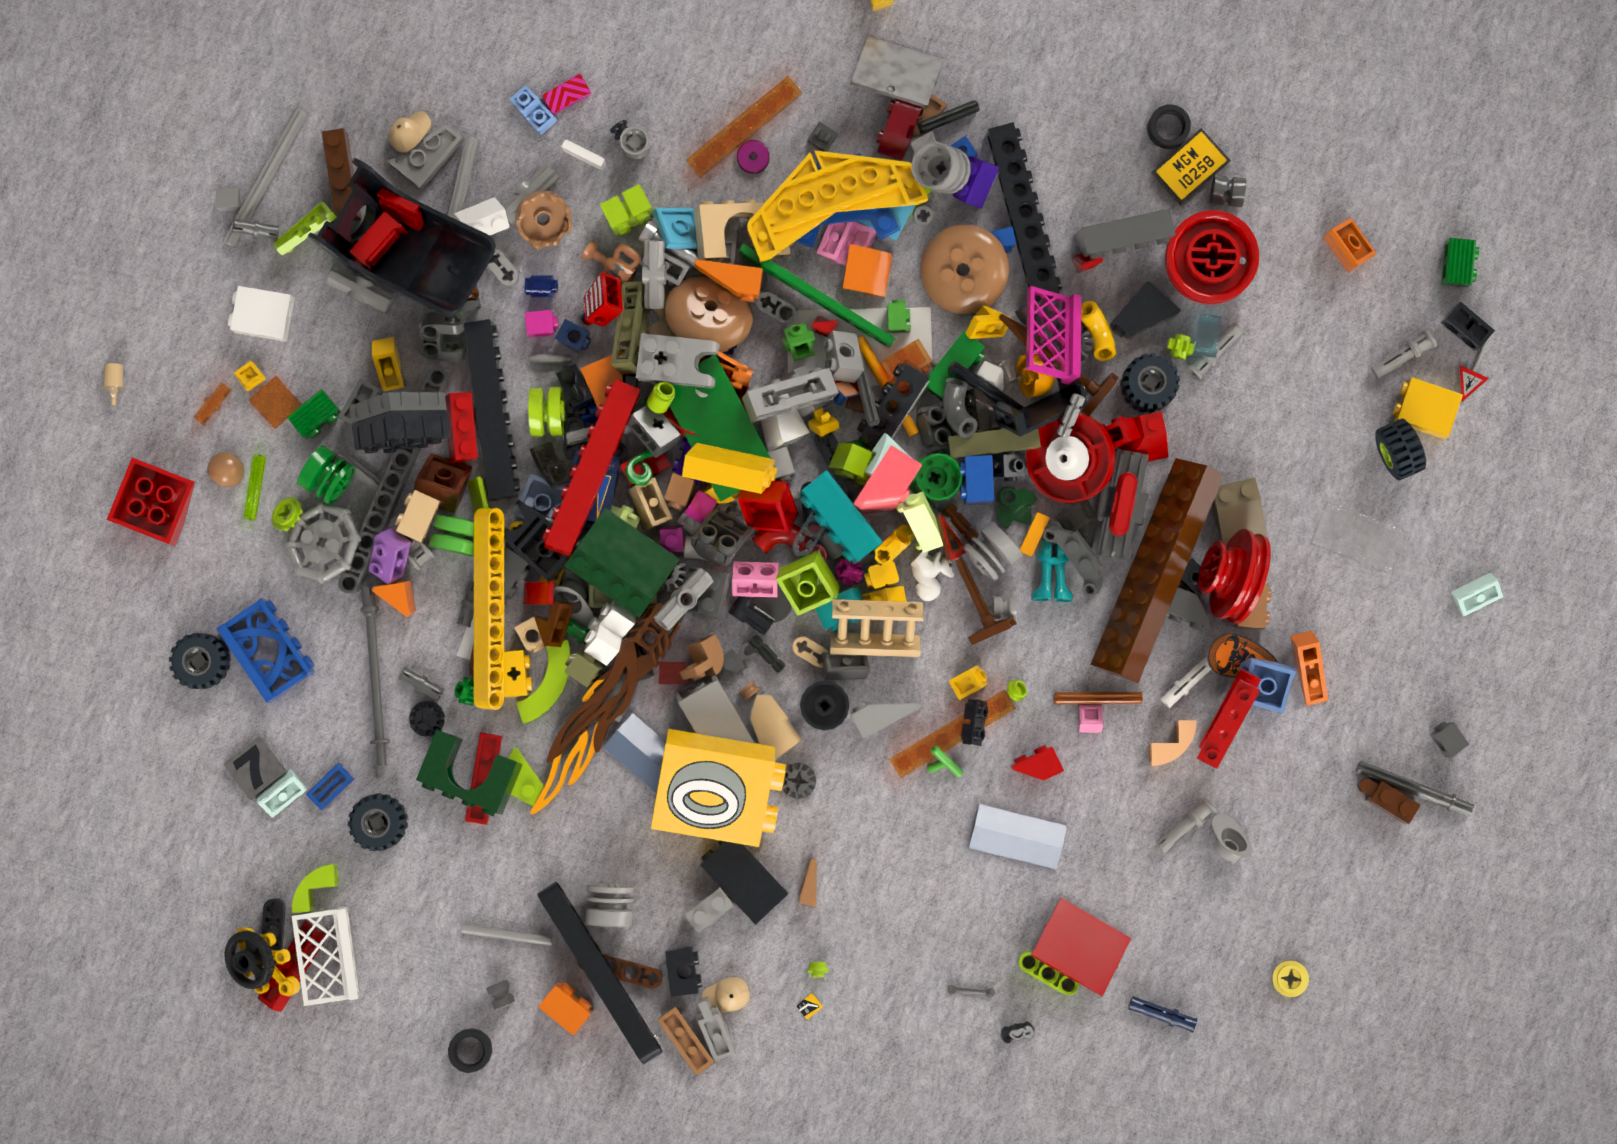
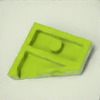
M514 747L509 759L523 765L511 795L534 806L545 786L537 777L530 764L525 760L520 750Z

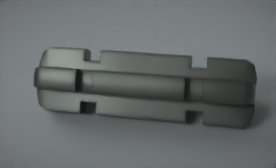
M755 635L749 641V644L758 650L757 652L768 664L772 665L775 672L779 673L785 668V663L777 658L778 656L766 643H763V640L758 635Z

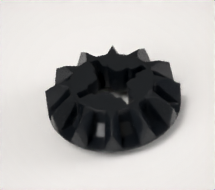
M422 701L411 709L408 719L410 727L416 734L430 737L435 734L436 730L441 731L443 728L445 714L437 703ZM423 712L427 715L435 714L430 719L431 728L427 723H418L423 718Z

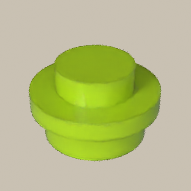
M1021 680L1009 681L1007 684V694L1015 702H1020L1027 695V687Z
M810 962L806 972L811 974L813 978L825 977V973L829 972V968H827L826 962Z

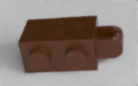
M1361 779L1357 784L1358 790L1367 795L1365 799L1367 802L1403 824H1410L1421 806L1383 781L1373 782L1370 779Z

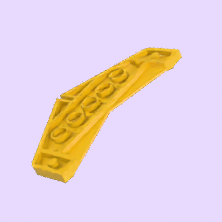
M815 151V156L821 169H817L810 152L749 220L747 228L761 263L776 256L836 212L918 205L928 201V196L924 187L915 181L912 174V163Z

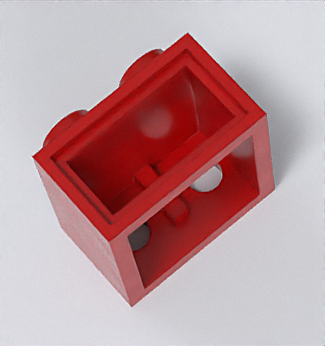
M771 481L770 487H767L762 494L741 490L737 497L747 526H753L754 530L790 533L798 511L788 482Z

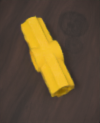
M900 525L874 550L875 559L879 564L885 563L888 565L915 539L910 525Z

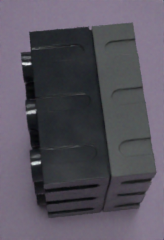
M388 392L349 406L351 422L353 423L352 430L355 450H364L365 454L377 453L378 450H383V453L397 452V449L410 448V445H415V449L429 447L428 444L442 443L441 439L450 437L447 411H445L447 408L444 392Z

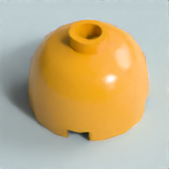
M1035 353L1033 355V363L1042 366L1044 363ZM1026 354L1019 356L1016 372L1021 373L1023 382L1018 381L1024 396L1036 398L1049 392L1056 377L1027 370Z

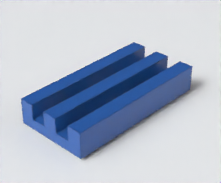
M338 763L306 795L320 810H323L355 778ZM339 770L341 774L315 797L313 794ZM344 777L347 778L324 802L320 803V800Z

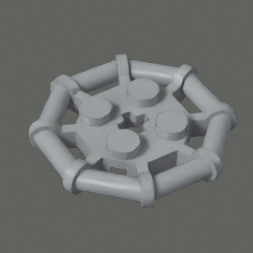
M319 501L318 505L299 515L301 520L295 523V527L292 528L289 539L285 543V549L289 553L294 566V573L297 576L302 575L319 581L320 584H325L334 576L351 569V562L358 543L361 541V536L357 532L351 517L352 512L349 509H342L329 505L324 501ZM328 513L338 516V520L336 522L329 521ZM320 514V519L318 521L314 522L311 525L307 522L308 520ZM344 524L349 534L348 537H346L342 528ZM303 526L306 530L303 531L301 534V542L297 543L298 537ZM323 538L328 540L325 542L324 548L323 546H320V542ZM347 543H349L343 558V552L341 551L343 546L346 547ZM297 549L303 550L305 555L303 562H301ZM339 561V564L328 569L329 565ZM312 563L320 565L319 572L309 569Z

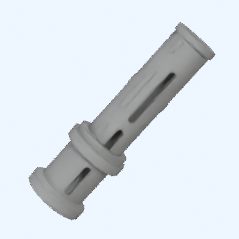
M1233 322L1207 351H1201L1199 357L1191 365L1186 366L1188 373L1196 380L1201 381L1203 379L1202 375L1210 367L1213 368L1216 365L1217 358L1244 333L1243 328L1238 323Z
M1425 330L1418 338L1413 341H1407L1404 348L1371 367V371L1379 380L1413 357L1415 359L1419 358L1426 350L1431 347H1437V342L1428 330Z
M1204 797L1200 805L1194 810L1188 811V816L1156 842V845L1164 854L1194 828L1202 827L1204 825L1203 822L1212 814L1216 815L1218 813L1207 798Z

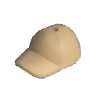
M419 111L408 118L397 119L388 131L389 144L396 151L402 153L408 152L417 146L432 126L427 113Z
M739 977L725 978L709 986L702 993V998L708 996L712 1008L717 1006L720 1013L739 1010L745 1007L750 1000L748 985Z

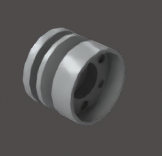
M937 141L927 142L920 146L912 160V174L915 181L923 187L945 194H952L961 190L968 182L971 173L970 161L962 150Z
M990 521L980 530L985 541L981 542L973 537L971 541L976 549L968 543L963 546V549L967 553L970 562L978 571L995 582L999 577L993 570L994 568L1003 574L1005 573L1004 567L1001 564L1003 560L1012 566L1023 555L1014 542L994 522Z
M600 882L587 885V891L597 892V896L586 897L587 901L596 903V907L586 909V925L607 927L632 926L633 911L624 909L623 904L634 902V898L624 897V894L634 893V887L617 882Z

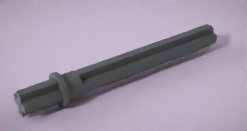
M1360 761L1356 767V772L1377 781H1383L1392 787L1446 807L1447 811L1452 809L1467 816L1472 814L1474 804L1456 798V794L1449 795L1363 761Z

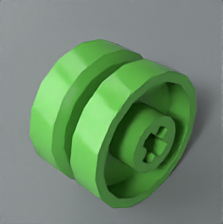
M435 515L433 527L436 530L446 532V534H432L428 546L453 553L474 556V542L466 540L467 537L474 538V523L463 518Z

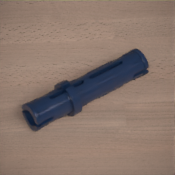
M1132 996L1128 1010L1169 1023L1168 1026L1171 1027L1177 1026L1189 1030L1192 1033L1198 1020L1197 1018L1179 1013L1177 1009L1170 1010Z

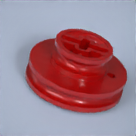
M1202 211L1186 218L1176 228V235L1170 238L1171 242L1166 246L1165 268L1172 285L1184 297L1200 304L1216 305L1236 298L1250 285L1259 266V247L1252 230L1240 218L1224 211ZM1208 254H1211V260H1217L1213 265L1209 264L1210 259H1204ZM1241 257L1245 258V264L1239 263ZM1217 271H1222L1219 275L1214 277V274Z
M1241 529L1231 537L1227 545L1222 541H1215L1209 547L1200 567L1198 587L1202 593H1210V609L1214 617L1219 619L1226 618L1231 623L1239 624L1255 608L1264 589L1271 560V546L1269 539L1265 535H1254L1250 530Z

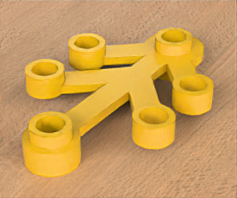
M247 927L239 928L236 931V933L241 931L255 932L253 929ZM258 934L266 940L270 947L275 945L276 938L274 934ZM244 939L240 940L237 945L242 950L246 949ZM271 950L274 956L273 959L278 964H284L290 960L288 950ZM274 965L272 977L279 983V992L285 996L298 993L300 989L299 981L293 976L286 978ZM251 971L243 975L249 977L252 976L253 973ZM269 982L255 989L258 994L268 991L270 987Z

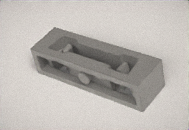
M821 367L810 370L809 374L801 376V373H797L788 377V380L785 381L776 379L764 387L755 385L748 388L742 400L750 422H757L833 400L839 392L830 368L822 370ZM809 385L806 388L807 393L779 400L776 405L771 406L774 403L773 397L803 389L804 386Z

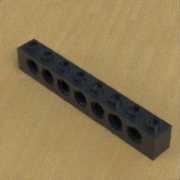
M1014 122L989 128L987 130V138L994 164L999 167L997 175L1011 227H1013L1028 288L1033 286L1059 294L1062 285L1059 276L1055 277L1053 270L1056 268L1054 256L1049 255V236L1044 234L1042 226H1045L1043 214L1038 213L1036 207L1039 204L1036 191L1032 192V173L1030 170H1026L1025 162L1028 160L1025 149H1021L1019 141H1022L1020 129L1015 128ZM1010 144L1014 151L1006 153L1003 151L1002 146ZM1015 165L1019 168L1020 172L1018 174H1011L1008 171V167ZM1020 186L1024 188L1025 194L1018 196L1014 193L1013 189ZM1024 207L1028 208L1031 215L1023 217L1020 215L1019 210ZM1033 229L1036 231L1037 236L1035 238H1028L1025 235V230ZM1039 250L1042 253V258L1039 260L1033 259L1031 251ZM1039 271L1046 272L1048 280L1040 281L1036 273ZM1035 295L1036 302L1043 301L1040 296Z

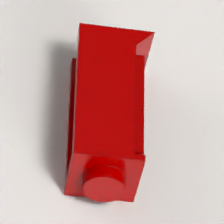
M384 211L349 251L354 256L352 261L372 271L370 267L374 266L400 237L399 234L408 232Z

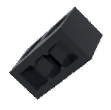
M1462 302L1456 304L1440 322L1473 351L1481 348L1495 331Z

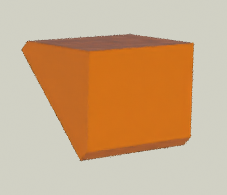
M1352 218L1334 227L1323 237L1348 273L1377 254Z

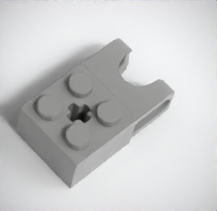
M641 333L636 379L642 382H669L672 385L714 388L715 378L700 373L698 363L705 355L718 354L720 344L710 340ZM664 355L665 357H667V361H663V364H661V362L659 361L660 358Z

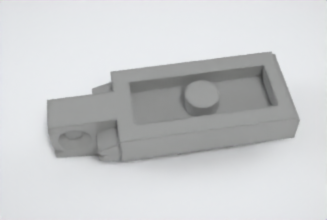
M708 996L699 999L698 1005L701 1012L697 1014L699 1018L698 1023L714 1061L736 1054V1049L717 1006L712 1008Z

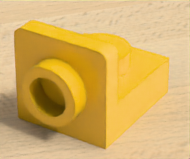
M978 665L949 680L959 700L988 685L986 674Z

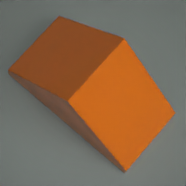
M411 580L379 584L371 590L406 617L413 615L416 611Z

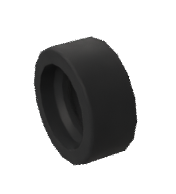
M1167 104L1153 112L1148 122L1147 132L1150 140L1156 146L1163 149H1173L1179 147L1188 137L1191 130V121L1183 108ZM1166 114L1177 116L1182 124L1180 135L1171 140L1162 138L1156 130L1158 119Z
M474 1028L464 1029L457 1033L450 1041L448 1047V1057L451 1064L457 1070L465 1073L477 1072L484 1068L491 1059L493 1052L489 1037L481 1030ZM468 1037L476 1038L483 1046V1056L475 1064L464 1063L457 1055L458 1044L461 1040Z

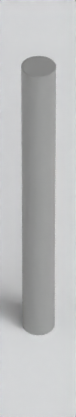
M465 924L462 926V933L549 946L552 944V937Z

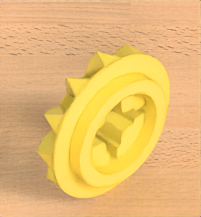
M1292 960L1279 964L1275 967L1272 975L1273 986L1280 994L1286 997H1295L1302 994L1309 982L1308 972L1305 967ZM1291 969L1292 976L1299 980L1292 981L1289 988L1288 981L1281 979V977L1288 976Z

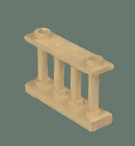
M832 599V618H839L838 632H831L830 654L920 657V635H914L915 621H923V602ZM848 619H861L860 633H847ZM870 620H884L883 634L869 633ZM893 620L906 621L905 635L892 634Z

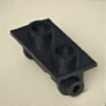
M968 699V703H965L963 719L971 720V723H963L961 733L962 744L982 746V741L985 738V719L988 716L986 701Z

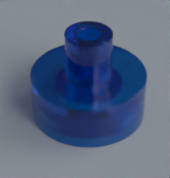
M595 403L586 406L587 413L580 415L582 423L590 421L591 425H596L598 417L595 416L598 407Z

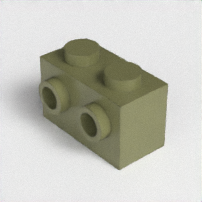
M582 650L571 654L565 663L568 667L564 672L585 687H588L597 680L606 665Z

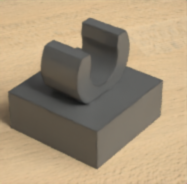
M819 121L807 142L821 151L827 152L838 136V133Z

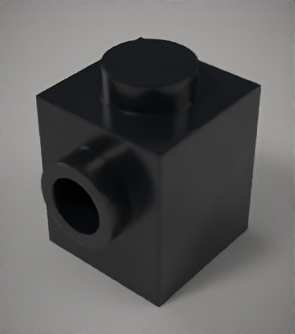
M1192 558L1188 561L1180 582L1190 592L1195 594L1198 591L1201 594L1202 592L1198 587L1201 566Z

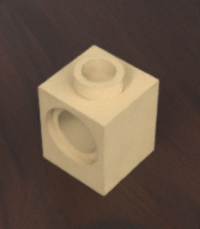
M535 617L514 627L528 652L533 650L534 653H537L546 648L543 645ZM531 630H536L539 635L538 640L530 643L527 639V634Z

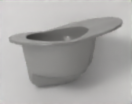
M566 578L562 584L554 586L553 600L573 604L574 608L571 619L581 626H588L593 619V612L586 602V590L579 583Z
M1225 814L1215 815L1211 820V826L1217 837L1214 844L1217 854L1230 865L1240 858L1251 856L1253 852L1252 846L1237 822Z

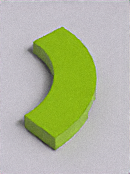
M568 640L563 641L561 647L546 646L548 666L541 685L528 698L517 702L523 724L531 722L546 713L563 693L569 677L564 672L568 667L565 663L571 656Z

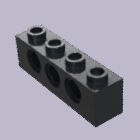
M906 359L902 364L898 363L893 371L895 376L890 383L888 381L885 383L881 390L882 396L878 401L875 400L879 419L885 421L884 426L880 428L870 427L867 420L862 419L857 427V431H859L857 433L858 439L873 448L884 433L892 437L930 378L928 372ZM906 381L909 383V387L906 390H899L897 388L900 382ZM890 400L897 402V406L893 409L885 407L886 403Z

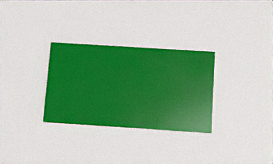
M716 355L698 364L700 373L715 378L714 388L673 385L675 397L670 404V408L681 428L697 434L692 435L684 432L691 447L696 443L771 459ZM695 389L698 390V391H700V392H702V393L707 394L708 396H707V397H700V396H698V395L696 394ZM711 483L720 502L741 491V489Z

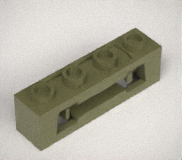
M642 281L622 282L623 312L617 316L611 364L621 375L636 374L641 333L648 334L651 309L645 308V284ZM619 348L622 351V355L618 356Z

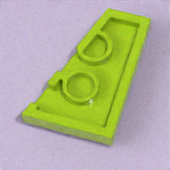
M322 200L272 244L281 255L290 253L299 243L308 238L307 236L310 232L314 234L323 227L326 220L331 222L337 217Z

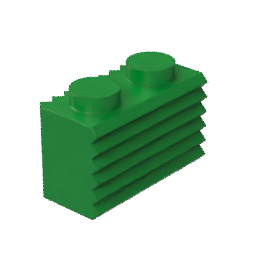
M1449 238L1445 241L1441 285L1469 287L1477 278L1474 260L1478 259L1479 247H1476V240Z
M320 389L288 415L287 419L306 440L309 438L314 439L322 432L320 428L326 424L331 425L338 419V414L341 413V410L327 393Z

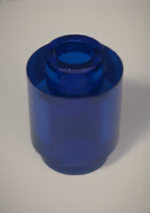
M531 275L530 278H525V294L531 295L532 298L554 297V293H558V280L554 279L553 275Z

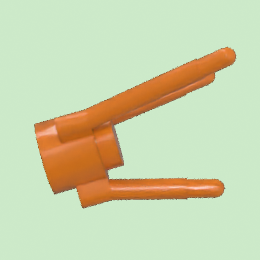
M719 351L717 354L719 357L736 366L732 368L720 363L724 370L733 373L731 380L735 382H731L732 386L740 390L742 386L748 387L753 370L748 369L747 365L741 364Z

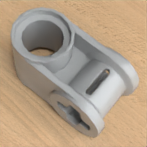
M412 539L408 560L419 571L421 565L436 556L424 541L421 543Z

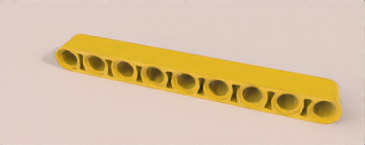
M480 508L474 514V704L480 709L497 710L502 707L504 702V514L498 508Z

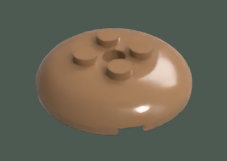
M956 225L939 232L925 248L920 266L921 280L925 291L938 306L957 314H972L978 312L983 305L991 306L1001 296L1009 278V261L1003 245L992 233L974 225ZM962 263L969 266V273L966 276H962L958 271V267Z
M697 275L683 280L680 286L676 285L670 291L665 302L664 317L668 329L670 328L676 337L715 341L720 344L719 351L722 353L737 344L740 345L747 338L753 323V311L750 302L741 300V297L735 296L706 275Z

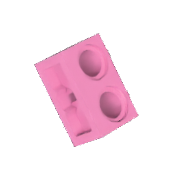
M734 561L732 596L777 597L778 582L776 577L779 563Z

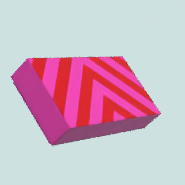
M578 74L546 92L542 97L554 116L592 93L581 74Z

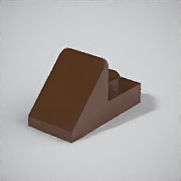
M553 600L548 617L535 616L543 645L552 647L562 646L574 608L573 604Z

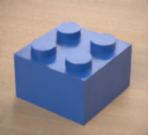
M992 455L965 456L963 462L959 464L964 482L960 487V500H964V505L992 504L994 501Z

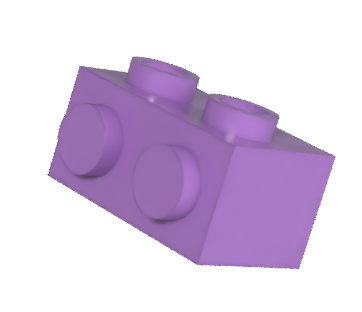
M393 528L378 533L374 539L369 571L386 584L402 578L411 541Z

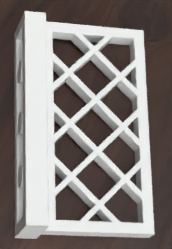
M348 907L292 915L304 1006L358 999L360 993ZM333 915L334 925L330 931L319 924L323 916ZM313 917H319L317 921L312 919ZM308 919L314 925L305 934L299 929L298 920ZM316 926L327 933L320 944L309 937V934ZM334 928H335L336 936H335L333 933H331ZM300 934L304 937L302 941H300ZM328 936L337 941L338 947L333 953L322 946ZM306 939L317 946L310 957L302 952L301 948ZM319 948L330 956L323 966L312 959ZM337 951L339 953V958L335 956V953ZM303 957L307 959L305 964L303 962ZM332 958L339 962L341 967L336 976L325 968ZM309 961L320 968L313 979L306 975L304 970ZM322 971L333 978L326 989L315 981ZM340 973L342 974V980L338 978ZM306 979L310 981V984L308 986L306 984ZM335 980L343 985L344 995L335 996L328 991ZM314 984L323 993L318 999L309 1000L307 990ZM325 993L330 996L322 998Z

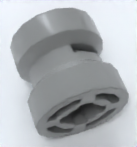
M993 597L994 619H1000L1002 615L1007 618L1013 616L1016 619V597H1008L1004 601L1001 597Z

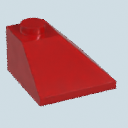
M1162 411L1135 417L1134 421L1141 438L1121 446L1120 449L1149 455L1147 462L1168 458L1167 432Z

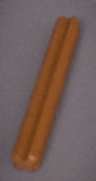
M1055 692L1053 701L1054 704H1141L1143 702L1142 692Z

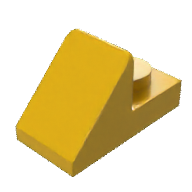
M983 305L971 320L965 334L969 339L1004 337L1008 327L999 318L1003 313Z

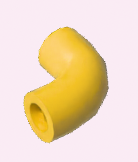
M1086 301L1082 303L1081 321L1092 335L1095 358L1100 361L1111 360L1116 355V347L1106 317L1096 302Z

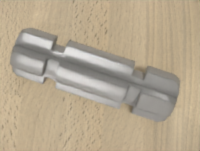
M1079 394L1072 395L1070 399L1071 405L1067 406L1061 421L1063 423L1059 425L1057 430L1059 435L1063 437L1070 436L1071 426H1074L1081 410L1079 407L1085 401L1083 396Z

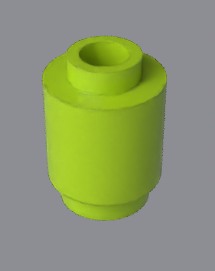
M660 382L654 386L647 399V405L653 412L664 413L667 411L675 397L673 385L669 382Z

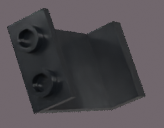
M1057 378L1060 391L1024 408L1016 410L1001 401L992 404L996 422L1001 427L1021 437L1062 418L1067 406L1071 405L1070 399L1073 394H1079L1085 398L1083 405L1079 409L1087 406V390L1084 385L1076 381L1068 385L1061 383V378Z
M719 840L717 843L720 847L714 852L710 849L701 857L704 862L700 866L756 925L789 892L777 882L743 844Z

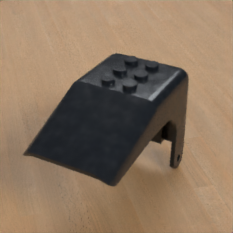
M354 158L352 163L357 167V170L348 183V186L353 191L334 223L326 220L318 235L310 232L307 237L352 271L401 296L446 315H455L460 312L494 255L496 247L494 239L476 228L413 199L391 185L372 167ZM383 188L419 205L424 226L420 231H417L397 221L408 233L399 234L400 237L374 266L370 267L372 269L370 271L367 267L363 268L353 262L354 256L349 251L383 214L379 202L380 197L377 196L378 192ZM366 205V212L361 225L354 233L350 234L355 215Z

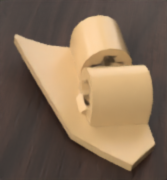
M756 695L750 719L759 744L775 747L776 760L803 739L771 695Z

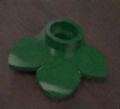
M1011 486L1000 489L997 494L999 507L996 513L1000 524L1008 528L1013 520L1023 524L1031 523L1032 513L1029 505L1037 500L1034 493L1028 489L1016 490ZM1011 494L1012 501H1005L1004 495Z

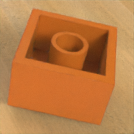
M559 981L538 1008L574 1036L594 1011L591 1007L593 1004L586 997L582 996L579 998L574 994L575 989L567 982L562 984Z

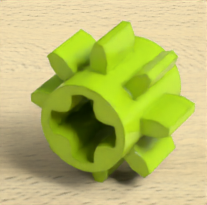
M1175 334L1174 339H1168L1166 350L1171 351L1170 357L1186 360L1187 355L1191 356L1193 354L1195 344L1190 343L1191 337Z

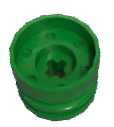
M322 445L314 451L303 466L298 476L297 484L309 492L314 491L319 486L316 496L320 499L324 498V502L331 505L348 488L356 467L351 463L346 465V460L343 458L334 464L336 453Z
M937 453L917 460L922 466L909 485L913 494L923 492L928 502H936L949 499L957 493L961 486L962 474L960 466L955 459L946 454ZM935 475L936 479L933 482H929L928 478Z

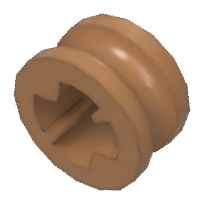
M753 680L739 694L744 695V700L747 701L761 688L756 687Z

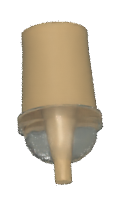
M118 363L104 365L102 392H104V396L108 400H111V406H116V400L122 398L125 392L123 365Z

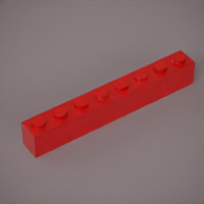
M616 379L613 385L609 384L604 395V397H607L604 405L600 404L595 416L598 417L595 426H590L587 437L590 439L587 446L582 445L578 458H581L578 467L574 465L569 478L572 481L569 487H564L560 497L563 499L560 508L556 506L551 518L554 520L551 528L547 527L542 539L545 540L546 548L567 557H571L640 397V389Z

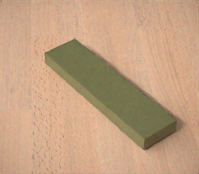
M1007 429L973 433V435L967 438H963L960 435L948 436L950 455L953 459L1041 448L1038 429L1021 437Z

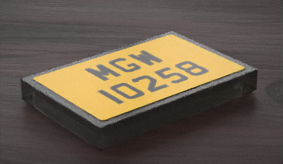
M1201 128L1158 165L1151 174L1181 206L1212 179L1214 175L1229 164L1231 160Z

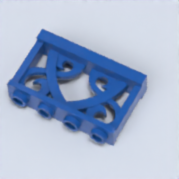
M260 598L257 602L216 629L265 702L271 703L315 673L312 668L315 665L308 655L304 656L300 651L302 645L295 636L293 638L287 631L290 628L283 618L279 620L275 614L277 608L273 602ZM258 611L264 612L267 616V622L261 623L259 617L256 622L257 628H253L252 617L254 613ZM246 619L248 628L233 632L231 628ZM274 624L278 632L269 629ZM248 636H251L253 646L250 649L244 647L246 641L250 642ZM257 636H265L279 641L276 665L269 660H252L251 657L258 648ZM288 647L291 649L293 654L287 655ZM292 660H296L300 664V671L295 676H289L283 672L284 667L289 670L294 669L290 666ZM266 664L273 668V671L268 669L267 673L263 674L261 667ZM280 676L288 680L287 683L275 691L271 688Z

